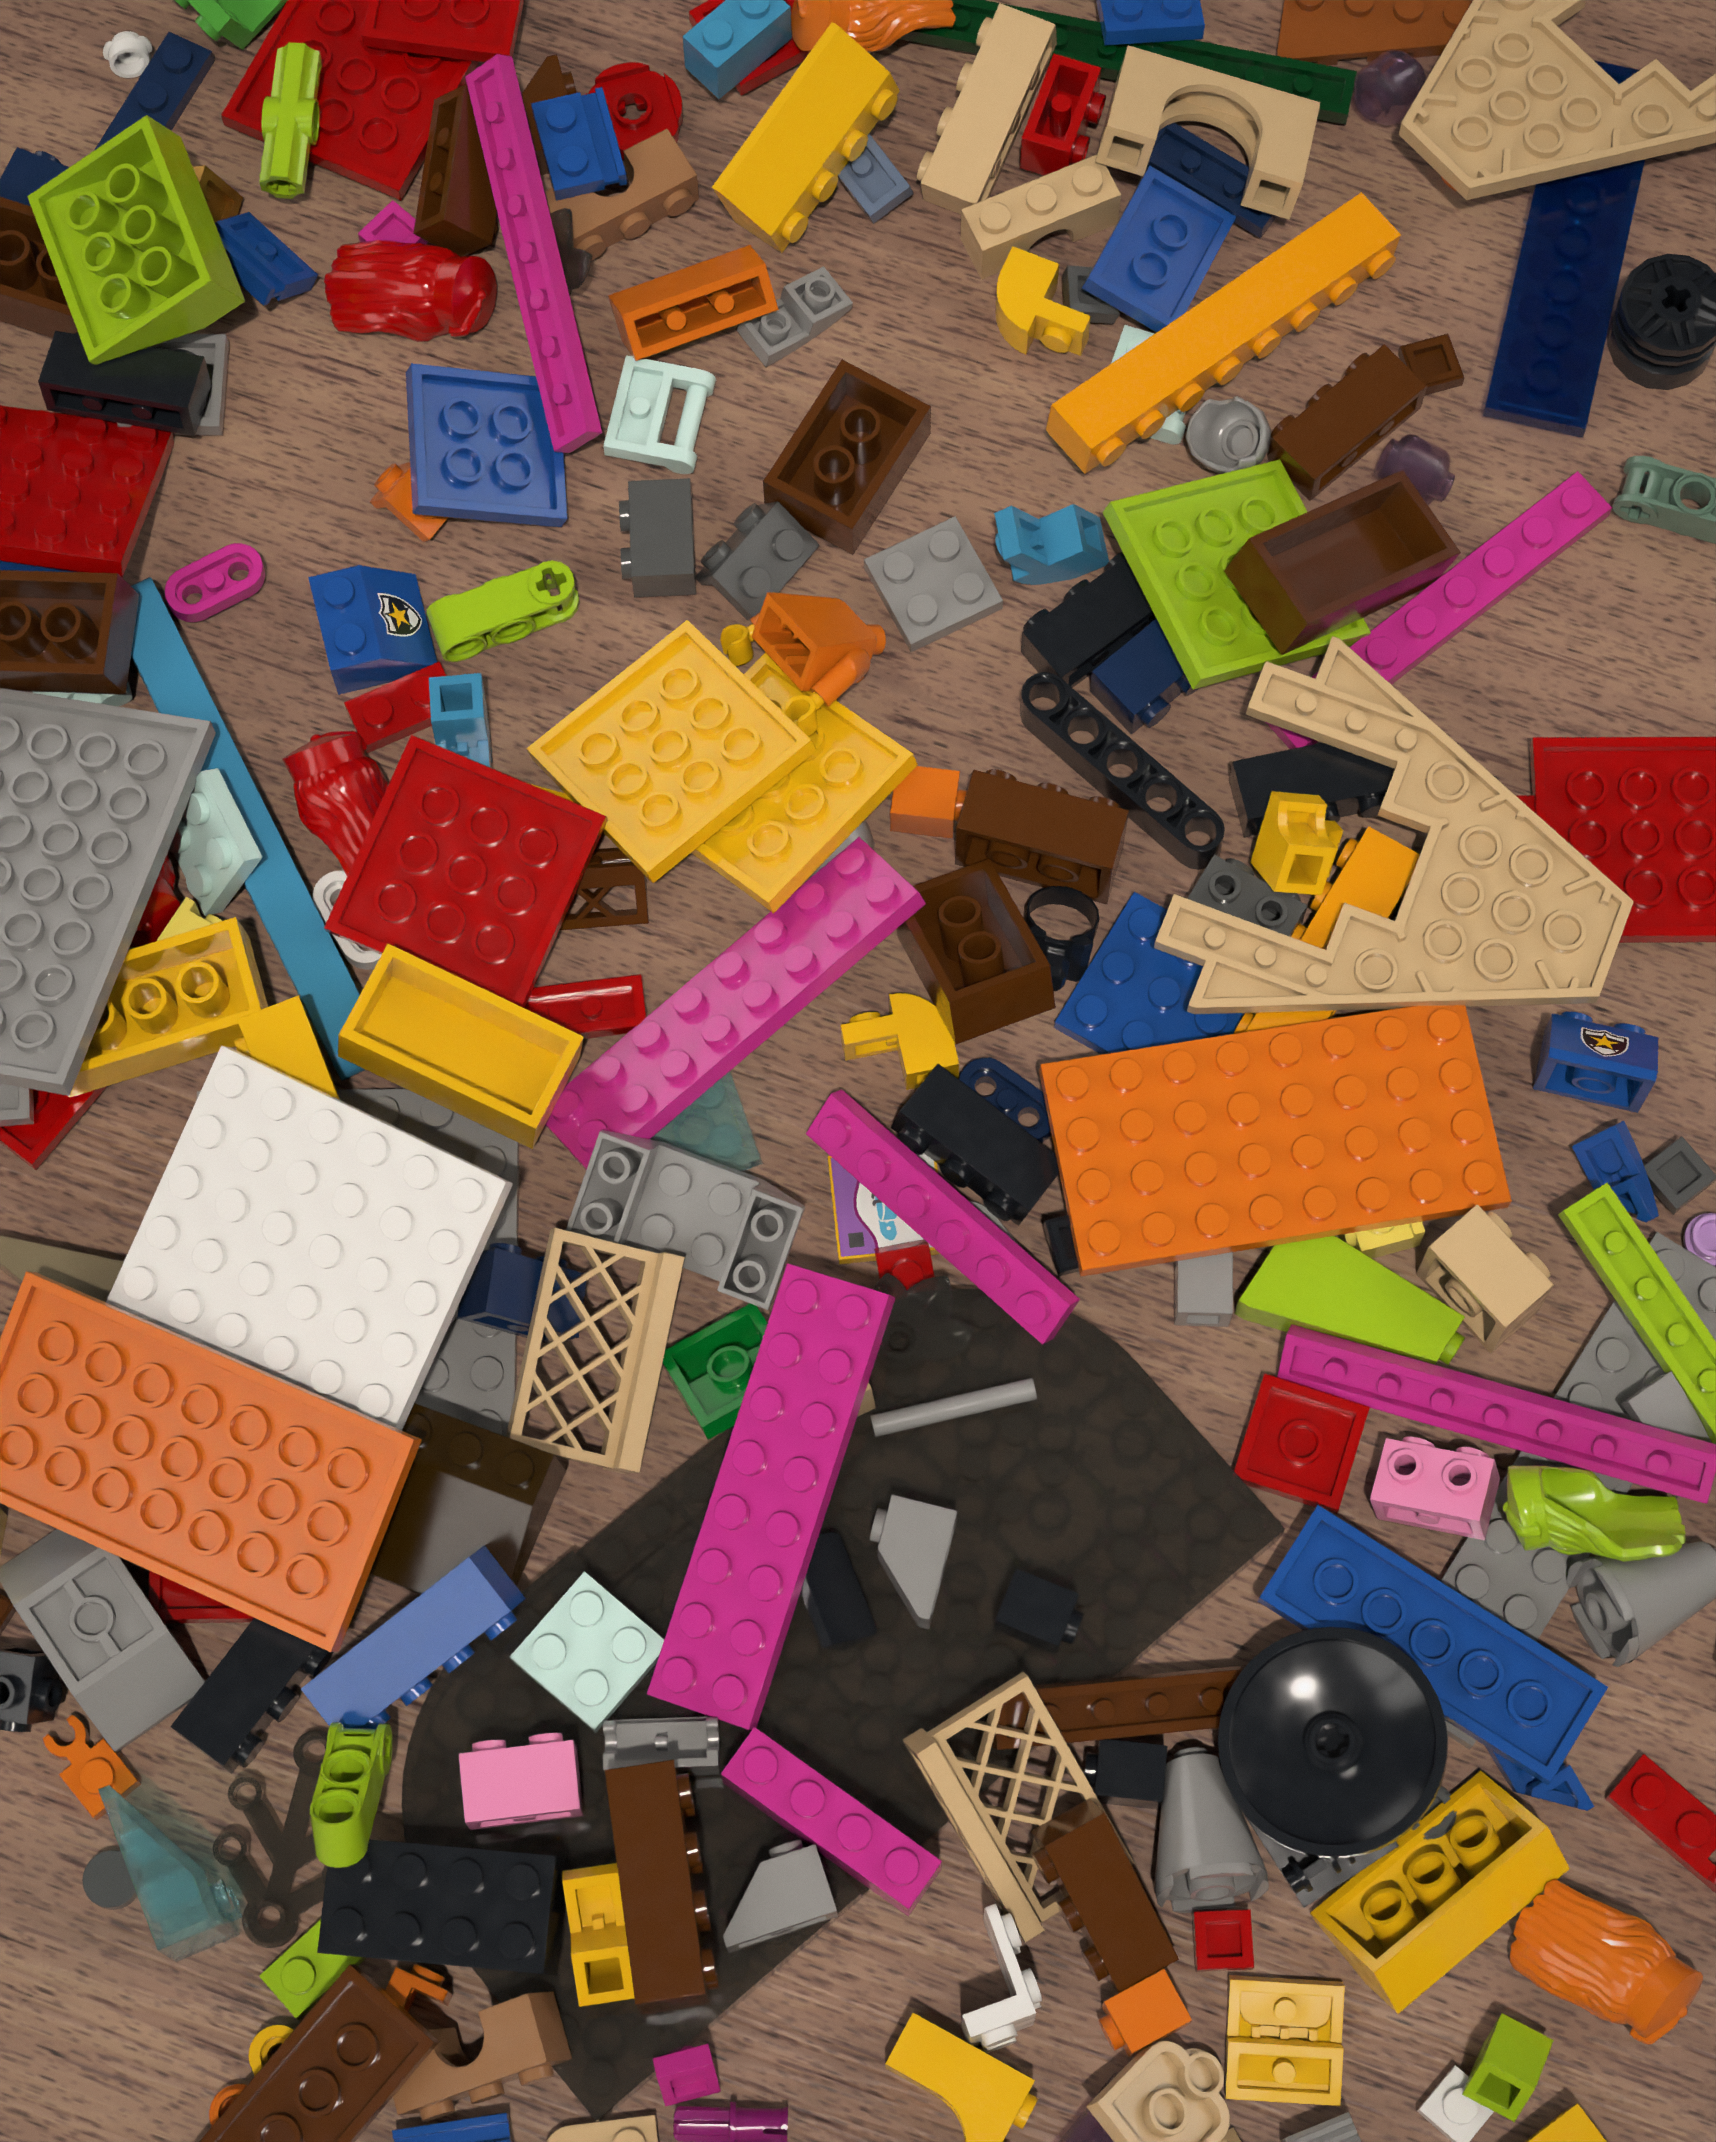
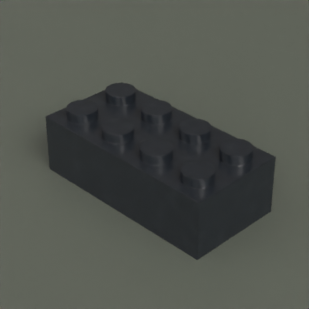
M369 1839L365 1856L356 1864L341 1868L327 1866L317 1953L558 1975L565 1909L562 1871L569 1870L570 1859L552 1855Z

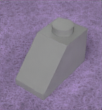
M891 1495L888 1510L877 1508L870 1541L879 1543L878 1560L917 1626L929 1629L957 1522V1511Z
M795 1840L769 1850L771 1859L760 1862L723 1935L728 1953L838 1917L816 1844L804 1848L802 1840Z

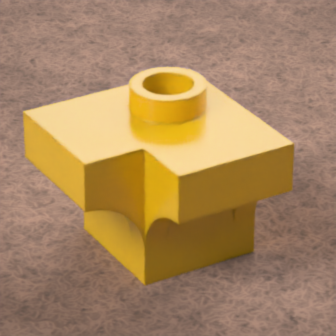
M1271 792L1250 863L1274 892L1322 895L1344 830L1336 821L1325 820L1327 804L1319 795Z

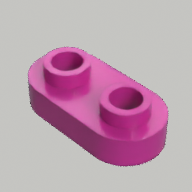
M234 543L175 571L165 585V598L171 612L182 621L199 622L251 597L260 590L265 581V568L259 553L251 546ZM245 570L248 572L247 577L243 580L236 581L231 579L236 571ZM198 593L202 595L200 601L195 604L185 602L190 594Z

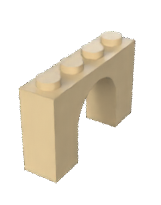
M1128 45L1115 83L1095 162L1144 177L1157 134L1162 128L1180 121L1207 123L1233 136L1247 154L1249 171L1241 206L1289 220L1304 182L1321 102Z

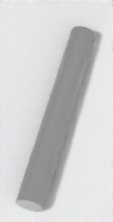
M1029 1378L870 1415L874 1436L878 1437L1036 1400L1037 1394L1033 1379Z

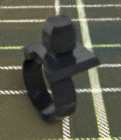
M1067 886L1042 888L1031 895L1026 906L1024 920L1050 964L1053 991L1056 992L1065 985L1066 980L1080 981L1087 970L1100 920L1099 909L1090 897L1079 890ZM1049 904L1065 905L1076 909L1086 916L1092 925V929L1085 934L1073 937L1072 941L1057 940L1046 936V931L1036 925L1030 913L1038 907Z

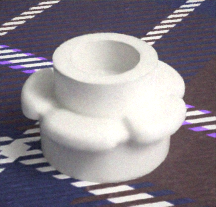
M124 31L116 34L112 41L106 42L103 48V56L106 60H109L113 73L123 78H134L142 75L151 60L149 53L153 49L151 42L145 36H139L131 31Z

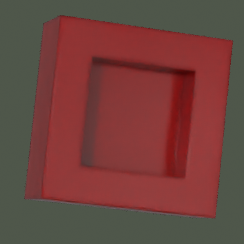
M924 1239L874 1249L882 1293L895 1297L894 1304L938 1296L929 1243Z
M1251 1909L1193 1912L1196 1972L1253 1970L1254 1953Z

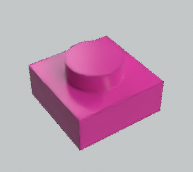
M393 200L358 233L360 242L392 240L403 243H428L425 239L413 234L415 218Z
M709 2044L697 2047L681 2046L671 2050L667 2055L652 2058L665 2107L721 2092Z

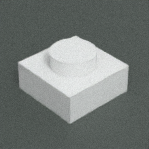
M1456 2065L1450 2069L1418 2108L1417 2112L1451 2142H1470L1494 2111L1462 2095L1469 2077Z

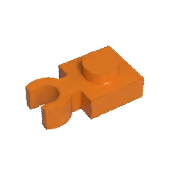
M71 1715L66 1719L75 1730V1738L71 1744L60 1746L49 1734L43 1738V1741L48 1751L54 1756L70 1761L71 1765L61 1772L59 1776L95 1820H98L140 1786L141 1783L104 1738L91 1748L89 1746L90 1735L88 1728L77 1717Z

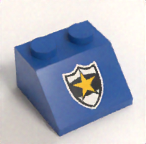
M357 565L308 577L331 674L338 695L390 683L437 662L416 574Z
M1563 1012L1561 1015L1552 1013L1544 1030L1533 1089L1638 1113L1656 1082L1659 1037L1647 1035L1643 1028L1632 1024L1620 1023L1611 1027L1593 1023V1019L1590 1016L1579 1012Z

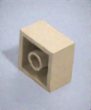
M1477 1204L1428 1247L1416 1275L1445 1305L1465 1316L1462 1324L1492 1353L1540 1310L1554 1284L1548 1279L1551 1275L1546 1265L1535 1254L1531 1252L1524 1254L1510 1239L1512 1232L1508 1225L1494 1212L1486 1214Z

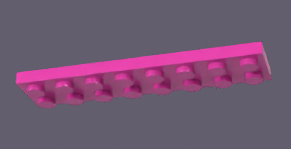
M858 837L801 885L775 913H768L649 1014L638 1026H635L564 1087L545 1126L585 1170H587L601 1130L651 1139L926 904L922 896L867 843Z
M787 1263L647 1695L710 1717H718L719 1720L748 1730H752L754 1727L757 1728L895 1297Z

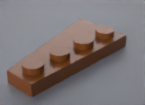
M1284 0L1276 56L1316 62L1317 64L1328 66L1337 65L1339 59L1366 57V62L1387 60V55L1411 53L1413 58L1441 56L1473 0Z

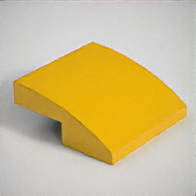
M1229 1975L1225 2099L1341 2106L1344 2052L1342 2046L1344 1983L1339 1981Z

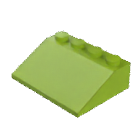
M148 115L27 196L89 362L94 365L204 329L245 302L182 138Z

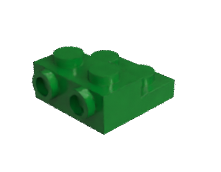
M748 1304L737 1311L731 1312L721 1320L688 1338L678 1341L675 1345L665 1350L662 1362L664 1369L707 1440L735 1425L768 1324L756 1305Z

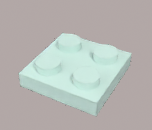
M218 768L200 771L197 775L196 784L169 848L174 853L183 871L189 892L196 898L204 916L223 912L262 859V855Z
M584 1571L511 1654L510 1659L596 1733L603 1726V1722L609 1719L655 1666L664 1639Z

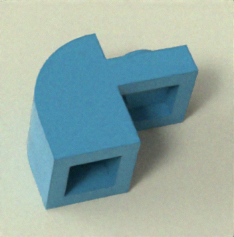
M1075 504L1040 519L1014 506H1009L994 513L998 530L995 536L996 546L1003 560L1010 563L1015 582L1041 585L1071 580L1104 567L1109 562L1100 517Z
M482 674L429 677L431 724L435 744L491 768V739Z

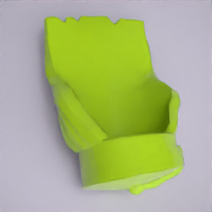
M1539 1465L1508 1466L1507 1501L1503 1504V1511L1506 1513L1507 1520L1516 1532L1525 1551L1551 1546L1558 1553L1564 1555H1576L1587 1552L1625 1562L1673 1555L1682 1548V1544L1686 1541L1685 1525L1681 1524V1515L1678 1510L1679 1505L1675 1496H1631L1614 1493L1607 1489L1592 1471Z

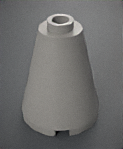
M1700 1541L1682 1544V1548L1677 1553L1666 1557H1652L1644 1560L1623 1562L1603 1556H1592L1581 1559L1571 1565L1567 1576V1584L1570 1588L1577 1586L1580 1601L1571 1605L1572 1612L1584 1639L1594 1653L1601 1659L1612 1656L1616 1659L1612 1666L1620 1667L1630 1663L1715 1600L1716 1548H1712L1708 1543Z
M1200 1747L1186 1748L1176 1752L1174 1759L1166 1764L1154 1888L1157 1904L1163 1907L1165 1901L1169 1900L1172 1902L1174 1912L1193 1913L1200 1911H1222L1236 1907L1234 1896L1246 1892L1250 1893L1251 1901L1260 1898L1269 1888L1268 1873L1243 1813L1226 1784L1219 1757L1208 1754L1206 1749Z

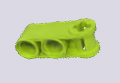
M551 560L509 576L494 578L479 587L463 593L440 598L426 609V615L443 659L448 662H460L474 657L484 650L501 644L516 642L533 632L566 622L578 611L580 602L578 591L575 588L574 575L570 568L562 562ZM550 574L551 579L546 580L545 575ZM557 588L560 594L551 596L549 590ZM562 605V610L558 611L557 606Z
M332 1722L330 1724L326 1751L310 1805V1818L316 1856L326 1866L334 1868L351 1866L359 1862L367 1852L385 1775L389 1773L391 1766L393 1740L389 1723H380L376 1729L344 1728L341 1722Z

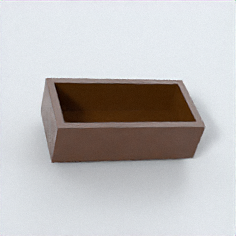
M1400 470L1249 538L1224 572L1281 655H1284L1427 588L1441 577L1461 552L1406 473Z
M674 1760L605 1770L635 2005L642 2015L710 2005L708 1990L719 1989L715 1954H713L712 1948L703 1949L701 1932L711 1931V1923L704 1889L695 1890L693 1874L703 1873V1865L696 1831L687 1832L685 1817L696 1816L688 1773L679 1775Z

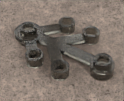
M309 1731L303 1734L294 1746V1761L300 1769L283 1832L279 1829L264 1803V1790L257 1780L249 1776H242L235 1779L228 1789L230 1803L238 1811L245 1814L273 1863L268 1887L266 1888L248 1860L249 1845L240 1834L225 1832L219 1835L213 1844V1855L221 1865L229 1868L248 1902L242 1915V1925L245 1934L253 1943L263 1948H278L287 1944L295 1936L299 1928L300 1915L323 1902L327 1872L326 1865L323 1868L322 1877L291 1893L296 1871L317 1859L313 1834L306 1837L311 1819L310 1805L323 1758L318 1762H310L306 1759L305 1754L307 1748L313 1743L323 1744L326 1751L328 1733L324 1731ZM244 1785H252L256 1789L255 1799L245 1805L238 1803L236 1798L238 1790ZM229 1840H237L241 1845L240 1854L232 1860L224 1859L221 1854L223 1845ZM270 1908L277 1909L280 1913L278 1925L272 1929L263 1928L260 1922L262 1913Z

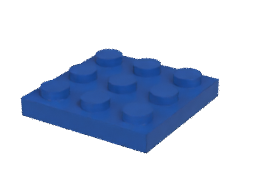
M411 363L406 371L413 514L562 527L567 520L564 453L554 452L536 376Z
M1134 892L1057 1017L1054 1028L1102 1055L1230 1035L1234 1033L1245 1013L1192 1014L1187 1012L1203 966L1154 948L1167 909Z

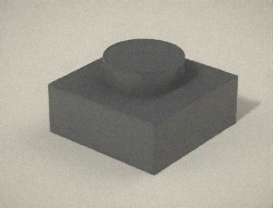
M1067 265L1062 274L1064 306L1090 315V322L1114 324L1119 316V310L1082 289L1093 267Z
M1682 1136L1644 1165L1654 1194L1673 1215L1716 1180V1174Z

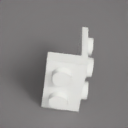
M996 1904L984 1908L983 1921L1011 1997L962 2015L961 2025L967 2043L974 2047L982 2045L985 2053L1015 2043V2037L1018 2036L1017 2031L1034 2025L1035 2009L1041 2007L1040 2002L1042 2001L1041 1993L1031 1968L1021 1971L1015 1955L1021 1953L1020 1946H1022L1013 1917L1011 1913L1000 1916Z

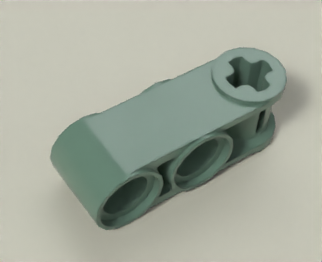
M1633 456L1626 460L1624 472L1627 477L1622 494L1617 496L1613 502V511L1616 515L1630 522L1652 525L1680 535L1716 544V478L1668 465L1648 456ZM1641 486L1644 487L1643 493L1639 491ZM1692 499L1698 502L1702 509H1690L1681 500Z

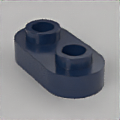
M979 1058L965 1066L959 1078L961 1082L974 1092H976L975 1088L980 1083L992 1084L995 1092L988 1097L981 1096L1041 1143L1050 1137L1051 1129L1044 1094L1041 1090L993 1058ZM1030 1113L1035 1115L1039 1122L1036 1126L1027 1128L1022 1126L1018 1119L1021 1115Z

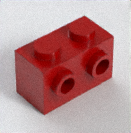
M1053 53L1021 139V169L1045 176L1086 158L1091 139L1085 136L1090 122L1094 124L1099 123L1106 101V95L1099 93L1101 67Z

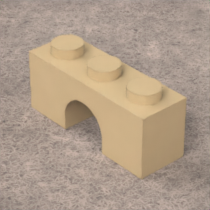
M1097 155L961 209L960 239L981 280L1001 271L1012 246L1028 252L1037 240L1051 232L1066 229L1072 242H1075L1118 223L1121 193L1107 166L1095 162Z

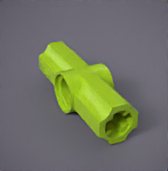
M288 42L285 47L277 48L271 96H266L263 103L262 136L265 143L261 159L259 183L262 191L268 192L276 198L293 199L298 194H304L310 146L316 145L318 140L320 114L317 93L322 59L320 51L308 47L305 43Z

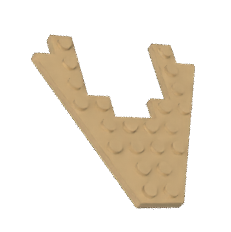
M1473 0L1402 120L1399 135L1464 199L1470 200L1674 152L1690 151L1696 147L1716 143V74L1690 91L1655 59L1618 84L1558 27V25L1585 8L1586 0Z
M1332 636L1316 679L1266 661L1249 702L1246 715L1394 768L1395 771L1378 816L1427 833L1428 835L1396 920L1393 921L1344 903L1326 950L1174 894L1156 938L1154 948L1203 966L1187 1012L1192 1014L1396 1009L1409 1006L1465 1005L1466 1007L1596 1003L1634 901L1341 639Z

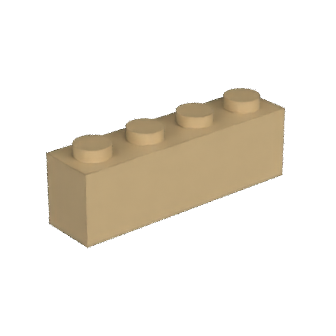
M999 3L993 19L989 17L984 19L976 39V46L980 47L973 63L967 61L960 72L956 90L960 91L955 106L954 108L947 106L939 120L936 134L941 136L934 153L927 151L920 163L917 180L921 181L923 200L961 214V209L990 197L1057 44L1055 24Z

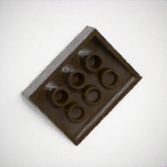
M414 1403L402 1431L420 1438L422 1441L369 1575L422 1594L485 1545L517 1586L566 1472L554 1454Z

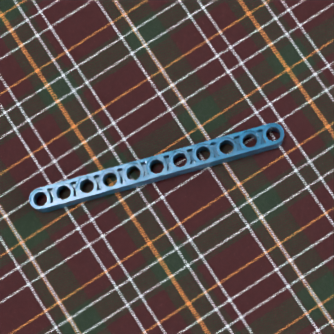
M148 577L131 585L139 594L131 658L159 713L211 721L216 734L201 771L219 769L262 855V859L243 884L341 1081H344L365 1071V1069L338 1057V1035L360 994L329 932L324 929L325 924L152 578Z

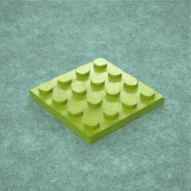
M1280 459L1111 501L1103 511L1106 521L1193 690L1262 671L1266 661L1281 666L1324 654L1328 649L1332 636L1341 639L1350 647L1371 633L1364 618H1361L1281 655L1224 572L1249 538L1307 513Z

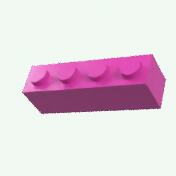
M755 1727L721 1772L723 1784L809 1846L816 1844L820 1854L908 1917L942 1869V1861Z

